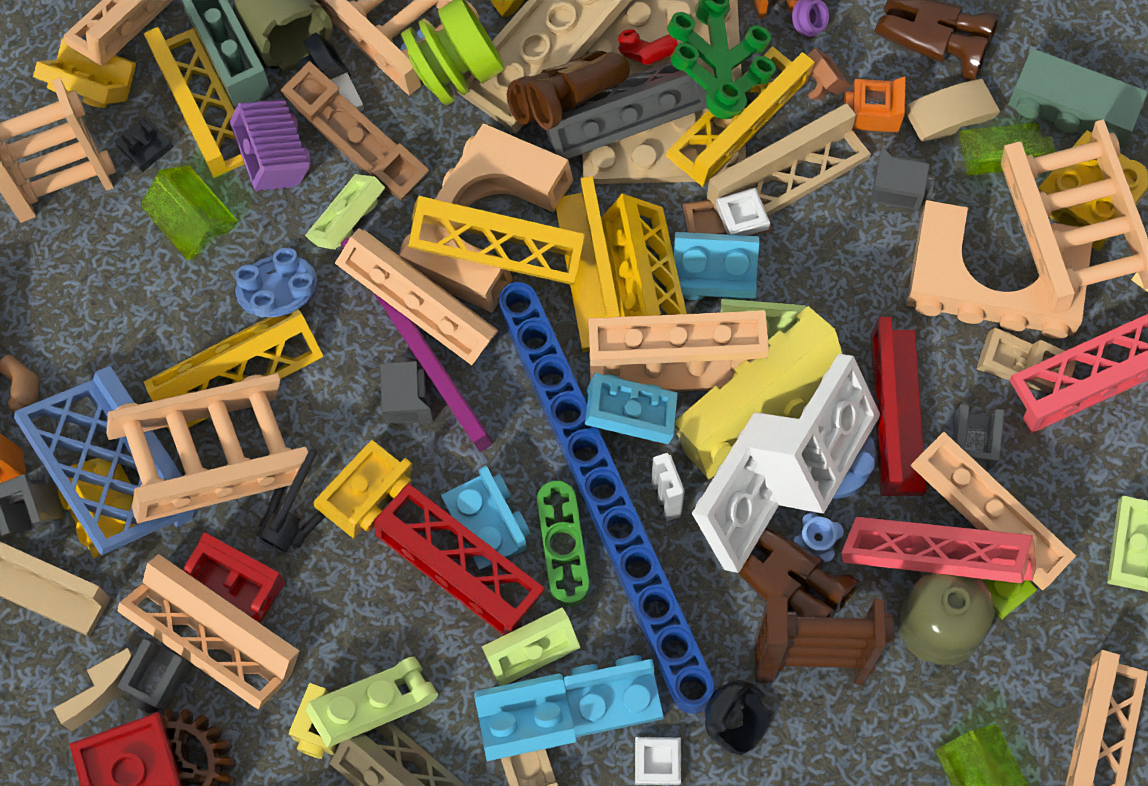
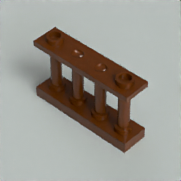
M768 597L755 637V682L773 683L777 672L783 671L784 666L853 668L854 685H863L868 675L874 673L875 664L884 651L886 643H892L893 616L892 614H885L884 599H874L865 618L796 617V612H787V597Z

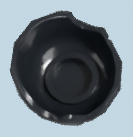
M733 680L715 690L705 708V728L712 741L730 753L743 755L754 749L765 735L771 719L770 711L760 700V697L764 698L765 694L754 684L745 680ZM735 710H742L743 726L734 729L727 728L726 720L728 716Z

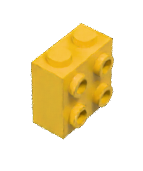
M1086 130L1073 147L1090 143L1092 133ZM1120 153L1118 159L1137 206L1148 192V170L1140 162L1130 160ZM1097 159L1053 170L1038 187L1039 193L1044 191L1046 195L1098 182L1104 180ZM1110 196L1051 211V216H1049L1059 224L1079 228L1118 218ZM1110 237L1092 242V247L1100 251Z

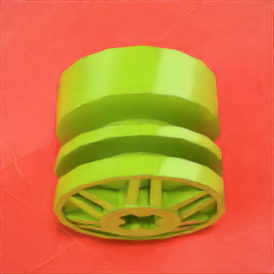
M453 0L438 10L444 27L440 31H437L425 18L419 21L420 29L426 40L423 41L412 27L401 33L407 47L409 60L424 85L445 106L456 100L449 85L451 81L463 96L470 92L464 73L470 70L483 84L506 70L496 47L466 0Z

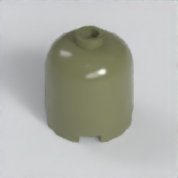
M234 0L233 11L250 44L267 67L278 66L282 72L298 68L296 64L302 58L311 55L303 42L315 32L327 41L331 38L333 25L330 16L316 0Z
M926 573L922 575L901 602L898 613L899 634L907 649L920 660L937 665H956L970 658L988 635L995 615L993 596L985 582L980 578Z

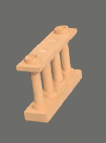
M347 0L316 1L330 16L331 22L410 96L421 87L420 78L409 60L407 49L402 51L393 44V38L433 5L440 9L453 0H414L383 26L380 24L374 26L367 20L366 14L384 0H358L357 2L354 0L350 2ZM467 1V3L479 19V15L476 9ZM439 25L436 30H442L444 28L443 25Z
M61 78L52 80L59 99L58 102L0 123V193L20 222L36 217L32 204L39 202L38 197L98 175L106 191L114 188L109 176L116 173L112 159L107 150L99 151L82 119V116L86 114L76 90L68 93ZM66 118L68 121L65 124L10 144L3 141ZM77 138L79 141L23 163H19L17 160ZM85 157L89 159L87 162L33 182L29 179Z
M1104 119L1095 121L1090 143L1035 158L1031 154H1025L1021 141L1004 146L1000 164L1052 313L1070 309L1074 295L1078 292V287L1135 272L1139 273L1144 289H1148V237L1118 159L1120 157L1118 139L1115 133L1108 132ZM1097 159L1104 180L1046 195L1044 191L1039 193L1035 182L1038 174ZM1108 196L1111 197L1118 218L1061 233L1058 229L1052 230L1048 219L1051 216V211ZM1120 234L1125 235L1132 256L1075 271L1071 267H1065L1061 254H1064V249Z
M766 311L588 318L590 379H592L594 373L611 374L621 379L644 385H657L662 389L673 392L710 391L715 386L719 388L725 386L736 373L734 369L743 361L748 360L751 363L755 359L768 358L769 354Z
M278 373L268 376L252 375L241 382L140 405L128 403L114 411L108 412L106 430L108 440L126 436L142 482L140 487L134 489L132 510L137 524L292 484L308 451L306 446L293 450L285 446L269 403L276 400L280 384ZM253 408L270 453L268 456L252 460L244 457L228 414L229 412ZM207 417L212 418L228 462L226 466L211 470L202 468L186 422ZM169 426L186 474L182 477L165 481L159 478L144 432Z

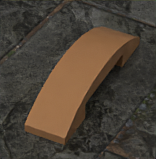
M310 61L281 89V92L329 142L369 176L376 177L385 189L402 201L429 173V169L402 144L396 145L340 94L339 87Z

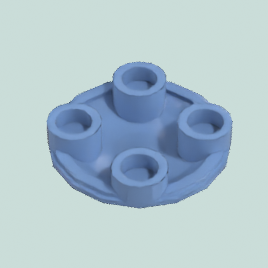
M281 248L271 257L261 259L253 265H244L238 268L235 272V280L237 282L235 293L238 304L247 313L259 317H279L292 313L305 305L315 293L318 280L314 267L305 259L299 258L294 249ZM275 269L277 271L276 273L267 274V272L273 271Z

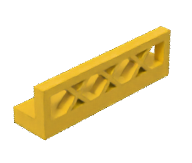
M159 27L145 32L144 36L213 178L244 165L241 154L224 161L219 150L225 137L236 140L233 131L228 130L230 126L229 121L235 110L194 28L167 40L164 39ZM191 41L195 53L190 65L175 61L170 50ZM199 59L204 69L196 67L199 62ZM180 70L187 71L184 78ZM193 73L210 79L211 84L206 96L190 92L188 84ZM215 91L220 100L212 98ZM195 101L202 103L200 109L198 108ZM209 105L225 109L227 116L221 128L206 124L203 117ZM211 133L218 134L216 141Z
M772 46L763 56L771 59L775 66L783 72L773 82L759 84L750 92H758L759 96L747 108H744L740 114L732 118L733 122L720 135L711 134V122L718 117L708 110L667 150L666 157L704 187L709 182V179L714 177L808 82L815 63L811 58L802 52L792 62ZM705 129V135H699ZM688 145H706V149L696 158L695 163L681 153Z
M593 176L580 178L582 193L562 196L556 206L559 228L585 234L575 284H570L583 353L590 352L588 318L620 317ZM564 255L566 267L568 269L570 256Z
M622 193L601 217L620 317L661 315L659 307L668 315L687 314L663 207ZM640 215L651 219L653 230L640 218ZM646 243L659 255L660 261L647 249ZM652 274L666 287L667 293L656 284Z
M418 196L411 219L413 223L407 248L566 284H575L585 234ZM422 222L445 227L449 236L438 243L420 240L419 235ZM467 232L485 236L491 245L479 253L469 251L459 235ZM453 240L458 248L446 246L445 244ZM507 241L528 246L532 255L521 262L509 260L500 245ZM494 249L499 257L486 254ZM551 251L570 256L567 273L551 269L541 254ZM536 259L541 267L527 263Z
M297 309L292 313L279 317H267L144 381V384L152 401H158L193 393L195 391L191 390L199 385L198 391L206 390L209 380L219 375L233 379L232 384L240 382L249 377L243 374L247 361L257 355L271 359L267 373L263 376L278 373L280 379L324 356L302 313ZM302 333L310 351L296 358L281 355L285 341ZM275 346L274 352L266 351ZM278 361L285 363L277 367ZM238 366L236 372L229 371L230 369ZM206 418L198 419V420H194V421H190V422H186V423H187V426H188V428H189V427H191V426H193V425H195V424H197V423H199V422L205 420Z

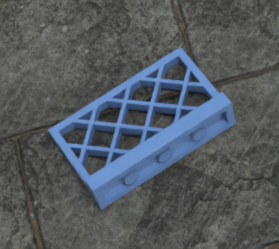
M111 366L96 371L93 380L16 410L14 419L101 556L172 523L177 528L191 520L195 509L137 524L132 505L130 511L104 505L109 489L134 496V489L142 485L141 479L138 486L112 479L117 463L135 468L138 472L126 436L116 439L118 441L116 452L91 445L95 430L106 433L109 411H114L124 404L134 403ZM89 397L97 409L94 418L69 411L71 404ZM46 415L60 419L55 434L36 429L31 419ZM65 421L90 428L86 443L60 436ZM153 430L144 432L159 478L166 481L182 477V474ZM57 446L82 453L77 468L57 462L53 456ZM87 455L112 462L107 477L82 470ZM67 477L73 478L72 483ZM78 480L104 487L99 503L79 497L75 490ZM90 512L95 513L94 519H93L92 515L90 514ZM100 515L125 521L126 524L123 532L106 539L97 525ZM131 523L136 524V526L130 528Z

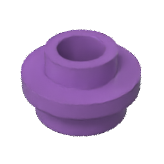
M798 0L792 12L793 25L796 31L804 37L816 36L826 28L829 21V11L826 4L821 0Z

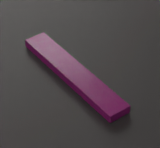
M350 237L341 242L343 248L347 244ZM374 293L478 451L482 452L490 447L493 441L414 322Z

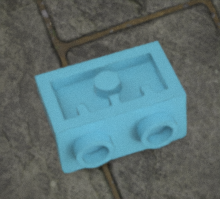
M675 232L674 259L683 298L688 300H699L705 296L733 300L756 298L759 236Z
M594 373L584 393V399L587 403L585 425L669 444L674 436L678 392L665 390L653 384L644 385L624 380L616 375Z
M484 466L478 469L480 476L442 494L441 497L453 518L505 558L509 559L527 550L525 536L529 535L530 531L519 511L511 513L505 499L511 496L501 475L497 474L492 477L488 467ZM464 542L467 548H472L466 542ZM484 556L472 557L480 573L492 567V563Z
M640 655L628 656L616 660V666L598 670V665L596 664L584 665L572 669V675L564 677V685L576 737L653 722L664 718L652 659L642 661Z
M553 674L478 690L474 693L487 761L577 742L562 674Z

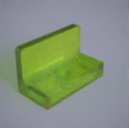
M1038 123L969 129L959 132L966 176L1003 172L1000 163L1004 146L1021 141L1025 154H1031L1033 158L1055 152L1052 136L1042 137Z
M189 165L160 169L141 202V208L186 260H192L197 257L208 237L227 234L234 229L238 222Z
M997 724L969 731L935 750L952 786H1028Z

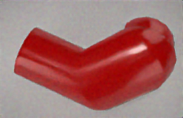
M633 29L624 30L618 36V43L620 44L618 50L621 55L644 65L653 64L672 55L678 45L677 40L670 34L653 42L640 39L639 34Z

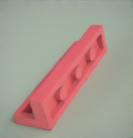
M1148 314L1011 376L1009 381L1027 409L1023 421L1031 434L1148 381V343L1139 341L1142 329L1148 327ZM1134 334L1133 339L1127 336ZM1114 343L1130 348L1127 360L1117 363L1101 358L1104 347ZM1097 350L1096 356L1089 354ZM1136 350L1142 352V353H1140V354L1134 356ZM1076 360L1093 365L1090 377L1078 380L1063 375L1066 364ZM1098 367L1105 369L1097 373ZM1059 368L1058 373L1052 372V370ZM1037 377L1055 382L1052 394L1037 401L1025 383ZM1060 384L1068 386L1066 388L1059 390Z
M855 518L841 552L843 563L1023 583V580L1033 581L1036 572L1033 535L874 518Z

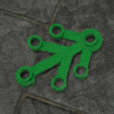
M698 0L694 12L699 21L708 25L710 45L693 30L695 27L694 19L687 13L677 12L673 14L667 30L673 38L681 40L683 43L676 46L671 56V62L675 68L685 71L706 90V106L714 116L720 119H731L744 110L747 104L746 94L759 84H767L776 71L775 63L765 56H757L751 63L748 73L734 82L732 77V70L753 54L763 53L771 41V34L766 28L754 25L749 28L744 40L729 50L725 18L730 11L729 0ZM699 57L714 69V76L697 63Z

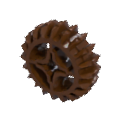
M165 709L163 721L168 737L174 736L173 740H169L175 762L189 772H181L179 774L182 786L190 784H200L202 786L234 785L235 778L229 774L222 773L223 770L232 769L236 766V760L233 757H221L232 748L229 740L218 741L223 730L218 725L208 728L209 718L203 714L193 721V713L188 709H183L177 720L175 713L171 709ZM189 737L199 740L205 748L208 758V769L200 768L198 765L190 763V748L187 747Z

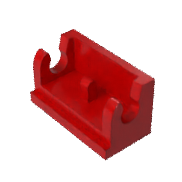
M205 532L183 569L184 572L260 624L285 584L279 572Z

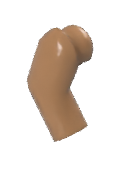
M12 355L3 357L0 361V373L12 382L8 406L15 413L16 410L37 402L40 381L33 371Z

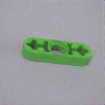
M551 481L543 485L537 495L549 587L553 599L558 604L573 607L581 604L589 593V577L576 495L569 484L563 481ZM559 492L562 499H569V502L562 504L563 519L566 521L573 518L574 523H555L552 505L544 504V502L551 500V493ZM546 522H553V523H555V524L551 525L550 527H547V526H546ZM560 533L570 534L576 541L574 550L566 555L555 553L550 546L551 540L555 535ZM579 560L580 565L571 564L573 580L581 582L582 586L575 588V595L567 596L565 589H557V585L564 582L563 568L559 566L553 569L552 564L565 565Z

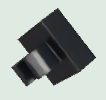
M315 32L303 41L311 55L302 58L296 64L299 71L310 61L330 79L348 73L349 77L351 76L334 46Z
M146 116L114 141L116 146L142 172L173 148L172 142Z

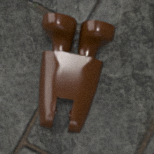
M887 0L884 6L886 15L879 18L875 33L888 41L942 64L948 53L953 54L961 61L963 77L968 81H972L978 78L986 50L988 51L994 37L1000 14L982 12L977 15L962 13L963 6L935 0ZM958 31L967 34L968 36L956 34V32Z
M597 50L563 65L544 69L540 74L520 77L513 80L508 86L506 95L509 109L517 122L522 125L536 120L545 130L552 129L558 126L562 120V107L574 109L593 96L619 85L628 77L630 64L620 54Z
M765 528L755 545L767 558L761 562L750 553L738 573L765 601H767L768 597H787V611L791 607L799 617L832 618L834 612L839 613L860 584V581L851 574H828L821 569L824 563L822 558L768 528ZM810 586L821 596L824 602L805 592V589Z

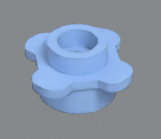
M808 513L802 519L803 529L801 534L796 536L793 542L822 558L824 563L830 562L835 556L833 550L835 543L843 536V528L837 522H832L825 517H819L816 513ZM816 534H820L822 536V540L816 541L814 539V536Z

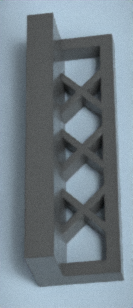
M671 61L630 75L619 85L593 96L574 109L562 107V120L559 125L546 130L552 152L569 159L706 109V90L685 71L675 68Z

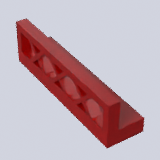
M878 317L870 336L874 399L880 413V417L876 422L880 495L924 496L926 493V480L910 466L924 452L915 330H892V317Z
M409 483L374 520L376 537L503 636L521 628L522 618L545 592V588ZM410 499L424 510L425 523L405 524L395 515ZM429 515L438 522H430ZM450 530L458 537L459 549L440 551L432 545L431 531ZM418 532H426V539L419 535ZM463 541L466 542L472 548L464 549ZM484 556L492 563L493 576H472L466 571L465 558ZM460 558V566L452 559ZM498 568L506 574L498 575ZM517 582L530 593L515 609L501 598L499 584ZM485 585H494L495 593Z

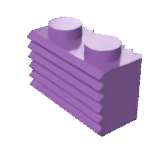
M286 100L238 103L229 122L254 190L257 192L261 189L265 191L267 189L273 190L283 187L287 189L300 184L310 168L311 159L308 149L302 147L299 140L297 119L293 113H289Z

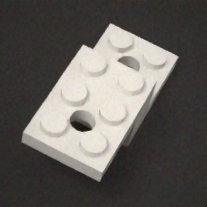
M837 355L829 370L824 374L810 402L804 407L799 419L754 412L745 428L740 432L726 459L719 466L705 493L698 500L692 515L724 570L740 572L779 505L823 514L826 511L880 417V413L854 356Z

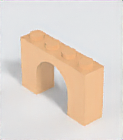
M483 123L477 134L467 140L463 156L456 167L451 168L446 173L442 189L435 200L469 207L480 198L495 194H508L554 213L556 206L562 196L566 194L574 179L568 159ZM422 222L419 235L420 240L438 243L449 236L445 227ZM410 234L404 239L399 255L401 258L451 295L493 313L499 303L501 291L513 280L509 270L407 248ZM461 239L467 250L477 253L482 251V249ZM453 240L445 244L446 246L458 248Z
M926 200L920 217L906 306L916 307L915 310L918 313L926 316H937L941 312L958 315L957 318L960 321L970 324H978L983 320L998 322L1001 328L1008 331H1023L1025 328L1042 330V334L1051 339H1064L1068 335H1075L1082 323L1087 285L1078 287V292L1074 295L1070 309L1057 313H1052L1040 276L1030 286L1013 292L996 291L983 286L970 275L962 258V243L968 207ZM1051 223L1052 230L1058 229L1060 233L1079 228ZM1092 242L1064 249V254H1061L1065 267H1071L1073 271L1089 267Z

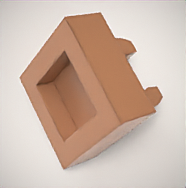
M816 48L807 55L815 62L808 82L812 79L817 81L816 88L808 94L811 100L823 99L828 91L839 95L852 86L829 55Z

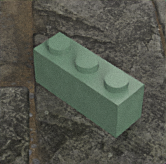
M181 0L186 14L234 108L236 109L238 103L256 102L271 95L272 92L265 71L228 0Z
M1031 48L1008 105L1016 108V111L1026 118L1041 117L1054 122L1059 130L1066 133L1078 131L1084 134L1086 130L1092 133L1095 121L1104 119L1108 132L1115 133L1120 148L1124 149L1133 132L1148 91Z

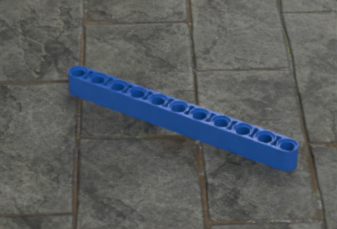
M510 283L503 288L499 297L501 317L674 703L685 713H699L706 708L713 695V678L599 429L585 425L587 403L536 292L526 283ZM517 302L529 305L528 309L519 313L509 310V307ZM531 338H541L546 342L537 349H532L525 345ZM548 374H557L562 377V381L553 386L546 385L541 380ZM567 410L575 411L580 416L572 423H564L557 418L560 413ZM584 447L591 448L597 453L589 461L579 460L574 454L577 450ZM599 485H607L614 490V494L608 499H598L591 492ZM616 523H624L632 529V532L626 538L620 539L612 536L608 530ZM632 562H643L649 567L650 572L642 578H635L628 574L626 571L627 566ZM651 601H660L666 605L668 612L663 617L652 618L646 614L644 607ZM668 641H679L685 646L687 652L681 658L672 659L667 657L662 651L663 645ZM687 681H697L704 687L705 695L698 700H689L683 696L680 687Z

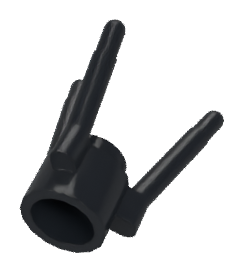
M315 449L309 450L280 507L279 504L286 486L274 489L267 511L258 525L261 528L256 536L272 546L275 544V548L285 553L291 544L300 548L307 535L326 517L318 511L299 529L297 526L301 520L289 512L317 456Z

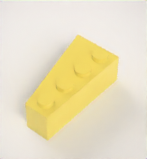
M809 306L797 315L799 322L785 334L779 330L768 340L770 346L768 358L755 359L751 363L748 360L743 361L734 369L736 373L722 388L713 387L675 420L674 427L684 452L708 479L716 475L719 466L726 459L740 432L745 428L754 412L799 419L804 407L810 402L819 387L824 374L829 370L837 355L842 354L835 328Z

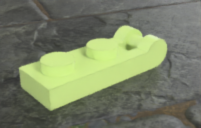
M412 656L402 660L393 668L309 701L305 711L325 745L329 748L429 705L438 697V692L431 682H425L420 674L423 668L416 657ZM405 683L410 692L402 695L397 686Z

